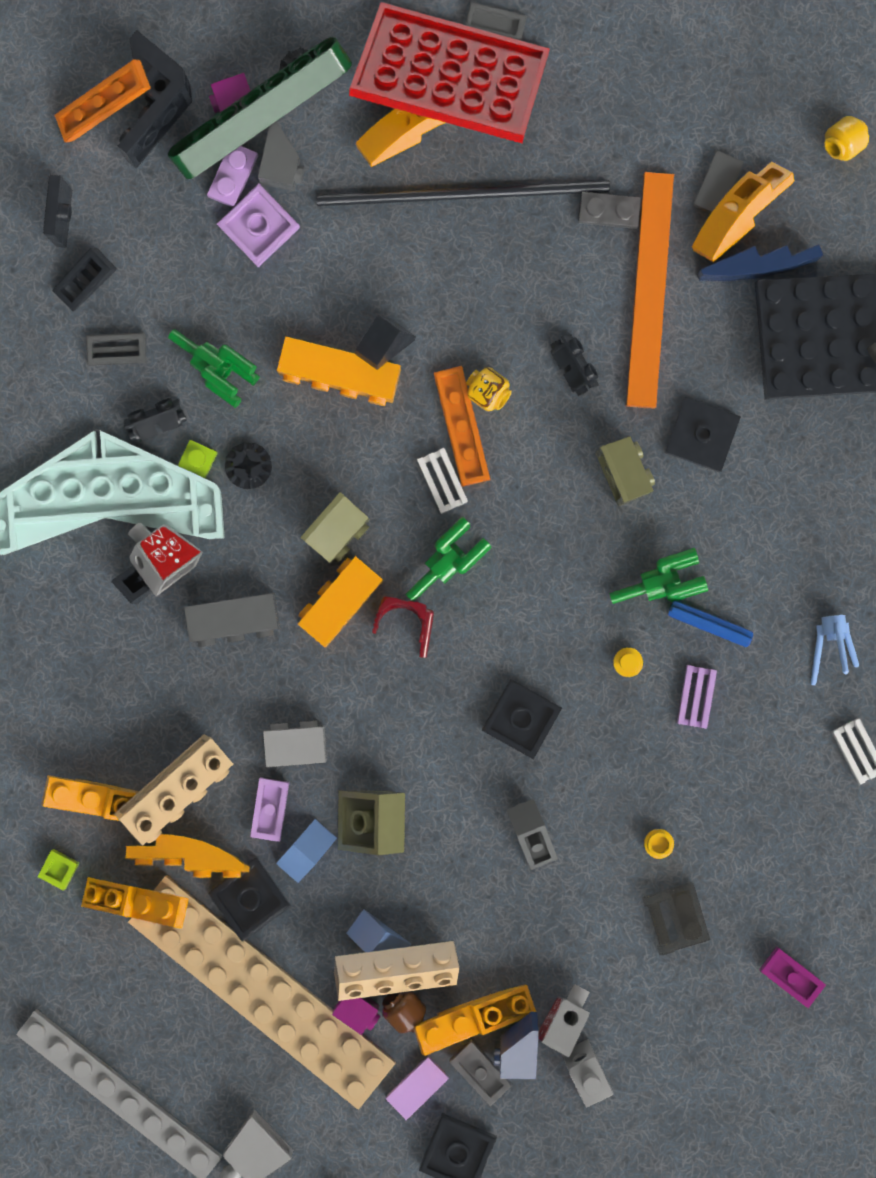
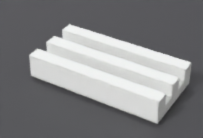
M445 448L417 459L441 514L468 502ZM442 457L460 498L459 500H454L436 458ZM431 461L449 504L445 506L425 464Z
M856 718L831 732L857 783L861 785L865 781L876 777V768H871L851 728H856L875 767L876 750L861 720ZM846 732L866 774H861L841 733Z

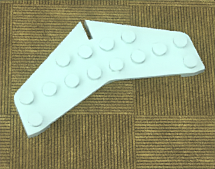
M93 431L0 492V555L9 554L104 518L132 524L141 522L144 526L152 528L168 525L177 533L205 539L225 538L222 495L218 485L103 431H100L102 458H98L97 435Z

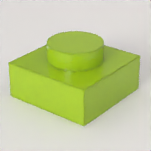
M189 440L178 466L206 479L218 452Z
M53 849L37 877L64 891L71 881L79 862Z

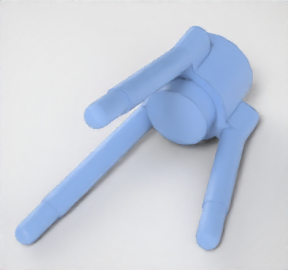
M845 615L821 617L822 625L816 626L817 639L811 672V685H815L817 682L824 635H826L827 641L837 640L844 674H848L849 670L843 639H845L853 666H859L849 631V623H846Z

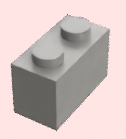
M317 720L300 722V727L288 728V723L270 724V730L263 731L266 767L326 763L325 725L318 726Z

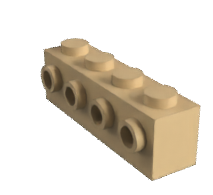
M204 734L115 812L114 815L142 846L146 842L151 843L161 835V829L166 824L177 821L184 814L185 811L183 809L191 802L195 803L202 799L207 793L206 789L214 781L217 783L223 780L229 774L228 769L233 763L213 739Z
M454 941L335 956L334 976L338 1001L457 985L459 963Z

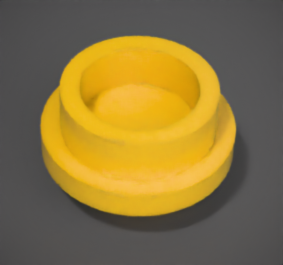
M623 648L615 654L613 665L616 672L621 676L633 677L641 671L643 658L636 649Z
M654 829L646 835L644 848L651 857L662 859L669 856L673 851L674 840L666 830Z

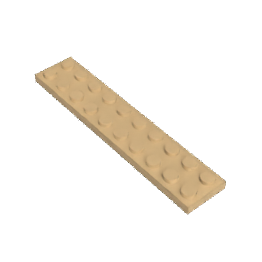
M166 875L154 891L189 898L182 929L131 918L128 923L359 1110L396 1064V1061L365 1035H360L332 1015L333 1009L248 940L242 942L231 926Z

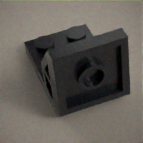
M138 30L129 38L132 58L133 60L141 61L149 82L150 89L145 92V100L150 105L142 109L138 116L139 120L133 128L129 127L122 133L119 138L120 143L117 145L127 162L136 169L192 103L191 85L183 67Z

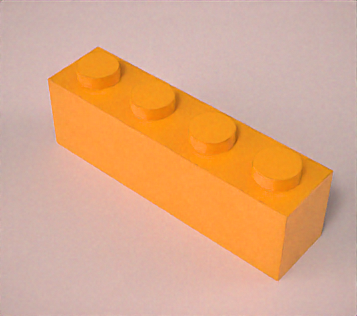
M285 336L277 372L283 376L282 380L288 383L299 385L300 380L312 383L311 388L328 392L330 387L340 390L341 396L357 399V395L369 397L368 402L385 406L386 402L393 403L401 365L387 362L376 370L354 353Z

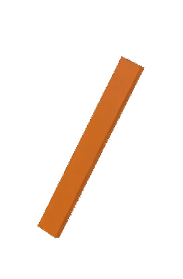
M645 172L643 178L626 406L655 409L657 404L674 174Z

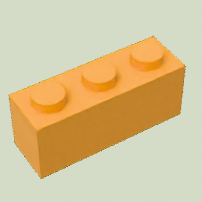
M356 556L352 561L347 558L337 569V572L340 574L333 583L328 580L317 593L321 596L314 605L309 602L298 615L301 618L298 625L324 647L330 644L384 581Z

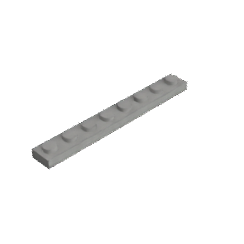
M36 1009L16 1034L197 1178H206L222 1158L218 1151Z

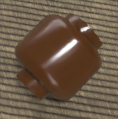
M413 991L388 994L382 1002L384 1006L382 1016L398 1033L414 1032V1026L425 1021L426 1006Z

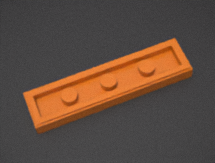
M140 60L130 61L54 115L64 142L76 140L150 89Z
M458 366L434 372L461 486L464 487L489 481L490 476L472 403L467 395L468 387L463 367Z

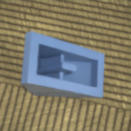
M314 819L276 864L299 883L321 859L337 837Z
M363 909L346 933L364 952L411 946L410 942L365 909Z

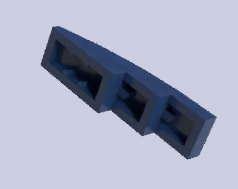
M818 244L792 256L786 245L760 257L754 246L701 269L697 277L699 281H736L762 278L788 272L816 262L823 256V252Z

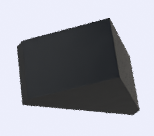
M378 314L355 349V355L378 370L414 342L416 336L395 321Z
M131 566L111 581L130 604L138 605L152 592L134 566Z

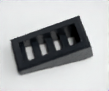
M90 248L52 291L72 311H75L117 268L99 249ZM93 260L102 268L100 272L91 264ZM85 268L95 277L92 281L82 272ZM76 277L86 286L84 290L74 281ZM69 285L79 296L75 299L65 289L66 286Z

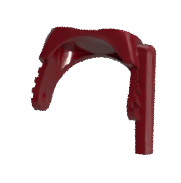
M383 597L378 608V614H376L372 633L377 634L379 622L387 612L399 608L407 609L416 614L421 621L419 657L426 658L434 617L433 610L427 609L425 604L419 602L404 601L394 597Z

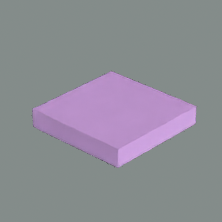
M259 183L217 223L222 231L257 267L264 263L300 228L299 224Z

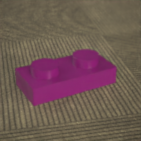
M778 947L774 949L759 969L760 972L807 1008L811 1006L826 986L825 983Z

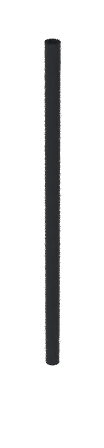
M609 180L319 194L317 195V206L582 194V192L604 193L610 192Z

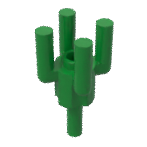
M173 329L168 336V339L193 356L190 365L201 373V376L205 379V386L234 408L241 403L242 399L236 395L238 388L226 380L231 371L235 372L252 386L260 378L259 375L254 373L257 366L228 345H222L219 350L209 342L198 346L176 329Z
M463 516L436 541L435 548L437 551L425 562L430 570L405 594L411 601L415 602L438 578L446 584L457 572L465 574L491 549V545L484 538L467 554L455 544L471 527L470 523Z
M692 548L659 559L656 563L657 569L641 573L642 583L610 592L612 603L615 604L646 593L649 602L667 596L670 602L707 592L708 586L704 576L681 583L677 570L699 564L696 549Z

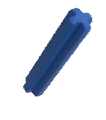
M673 601L669 608L668 615L743 647H748L752 641L753 632L751 630L679 601Z

